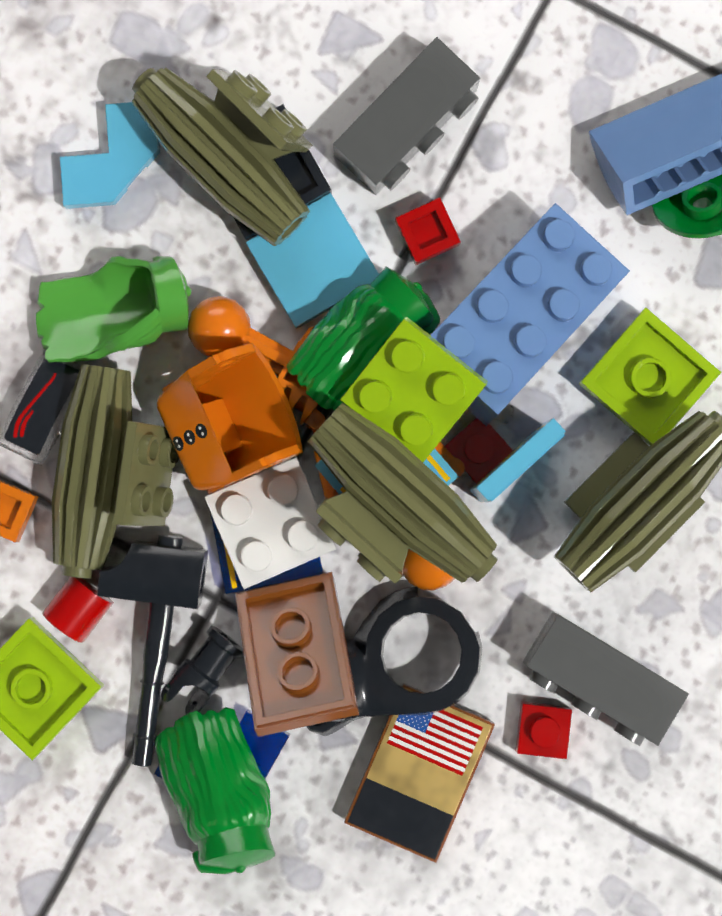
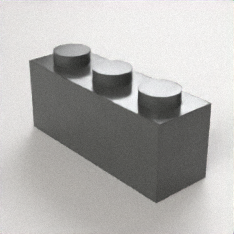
M436 37L333 143L334 156L375 195L385 186L390 191L393 190L409 173L410 168L406 164L418 151L424 155L428 154L443 138L445 133L441 128L453 115L460 120L476 104L479 97L475 92L478 89L480 77Z
M555 612L551 613L523 660V663L532 669L528 677L531 681L553 694L558 686L575 695L571 705L596 720L601 712L618 721L614 731L638 746H641L645 738L659 746L689 695L683 689Z

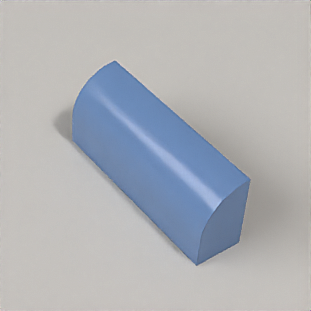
M722 74L589 131L591 144L600 170L626 215H630L722 175Z

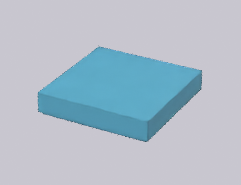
M331 193L307 206L310 210L307 218L281 244L273 246L259 235L246 242L247 247L296 329L330 310L356 287L366 284L370 285L379 275Z

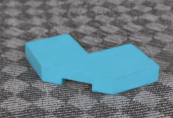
M132 102L105 104L109 153L60 157L63 206L66 209L116 205L128 191L127 188L145 167L148 168L160 154L158 139Z

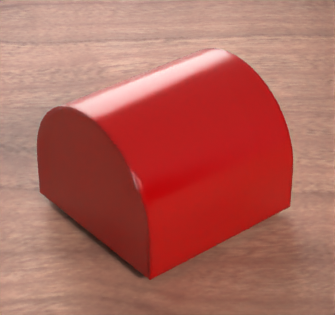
M69 577L42 614L59 631L71 639L82 643L114 602L108 597L98 596V589L85 579Z

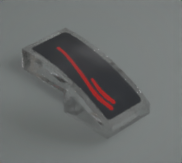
M45 349L21 389L0 433L1 447L41 466L61 434L63 419L80 366L73 362H48L45 359Z

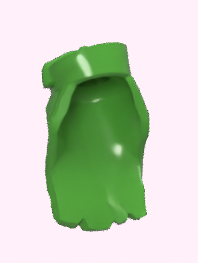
M116 256L111 257L102 268L89 275L41 282L37 304L41 309L36 312V326L38 338L42 339V347L46 350L45 359L48 362L94 361L118 351L149 345L155 342L163 332L187 330L189 318L188 297L191 295L192 290L187 285L186 278L176 261L169 256H156L152 258V262Z

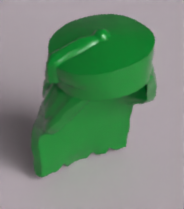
M385 266L370 285L366 284L356 287L329 310L327 315L315 325L286 367L291 375H298L297 381L302 387L307 388L306 394L321 407L325 409L333 408L335 411L342 403L345 404L340 399L405 317L411 319L431 335L440 324V316L428 294L422 290L420 283H412L398 272Z
M225 707L219 713L214 710H208L206 714H201L198 711L190 712L176 720L174 727L165 728L156 737L154 744L159 761V769L167 791L178 811L182 827L186 831L187 836L198 847V851L192 853V858L198 871L212 874L243 873L246 868L272 859L276 853L268 831L271 819L270 789L244 737L235 710Z

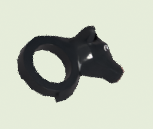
M416 586L391 593L380 600L364 619L354 638L346 640L359 715L306 727L313 733L327 736L335 733L352 721L364 717L389 715L421 716L443 711L451 707L469 693L480 673L482 643L479 632L474 631L461 611L445 601L418 596V587ZM419 613L436 615L448 622L457 634L461 647L460 666L452 680L439 690L428 693L412 692L398 685L387 672L383 658L385 640L392 627L403 618Z

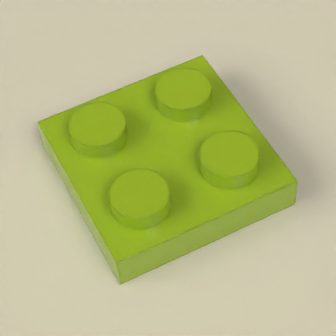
M644 308L580 381L579 385L647 444L652 445L678 424L722 372L650 310Z
M405 317L340 400L355 412L397 438L418 459L424 462L484 389L488 381L411 319Z
M34 617L29 618L0 648V730L31 760H34L104 686L91 671Z

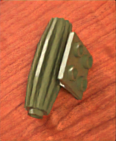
M167 67L161 68L158 71L150 68L142 73L132 87V90L135 92L132 104L174 161L224 211L273 246L281 244L297 230L300 224L307 218L310 210L274 159L292 152L306 153L313 146L303 136L307 130L304 124L287 109L280 113L267 100L271 96V92L252 74L244 77L236 70L229 73L212 69L206 76L218 88L215 100H212Z
M81 364L63 419L51 509L53 564L62 565V575L92 578L93 570L104 569L117 525L165 526L166 517L169 516L173 507V491L170 485L172 470L177 465L179 456L166 427L132 421L131 372L127 370Z
M342 403L307 441L346 490V492L331 498L326 497L321 502L316 512L322 518L317 525L339 546L346 540L360 552L357 555L359 557L357 562L377 581L380 582L387 576L396 584L402 578V569L408 549L461 583L465 582L469 577L476 582L480 581L496 564L498 559L492 552L497 544L459 495L397 438Z
M698 411L650 446L633 432L564 501L580 520L556 552L554 558L587 591L593 592L627 566L633 572H637L705 503L701 495L722 467V415L712 411L707 416L706 413Z

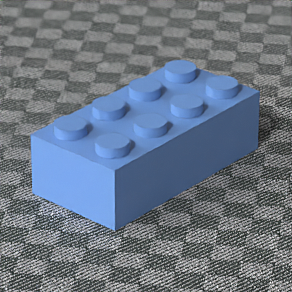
M556 203L431 334L434 339L488 381L484 389L467 408L485 426L508 405L630 272L628 268Z

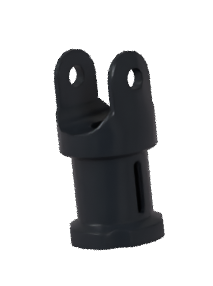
M212 625L207 630L209 636L192 659H185L161 692V699L164 702H169L178 694L183 686H197V691L186 705V715L190 712H200L220 687L218 682L220 677L235 658H242L244 656L243 648L236 641Z

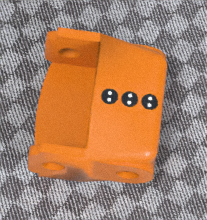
M253 343L230 348L205 359L188 369L177 380L162 388L163 393L157 399V409L190 483L197 490H206L208 495L303 453L298 427L285 392L271 366Z

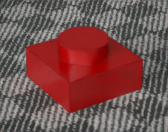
M437 198L395 218V223L415 266L461 244L441 198Z
M475 418L445 445L455 458L460 459L464 463V472L475 484L513 451L490 424L485 426L478 418Z
M521 702L516 753L567 759L572 709L564 706Z

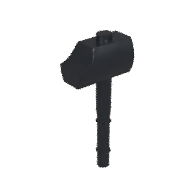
M158 535L157 543L137 540L131 544L129 552L120 564L108 566L99 572L98 596L149 603L143 650L142 679L140 680L142 685L136 732L133 733L135 739L132 764L136 766L147 767L151 766L154 740L157 737L155 732L161 686L164 684L162 680L168 658L174 606L198 609L202 603L208 550L182 546L183 538L178 536Z

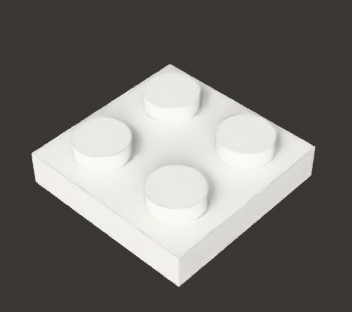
M297 457L204 497L243 589L336 550L333 540L317 525L322 517L316 512L318 508L317 502Z

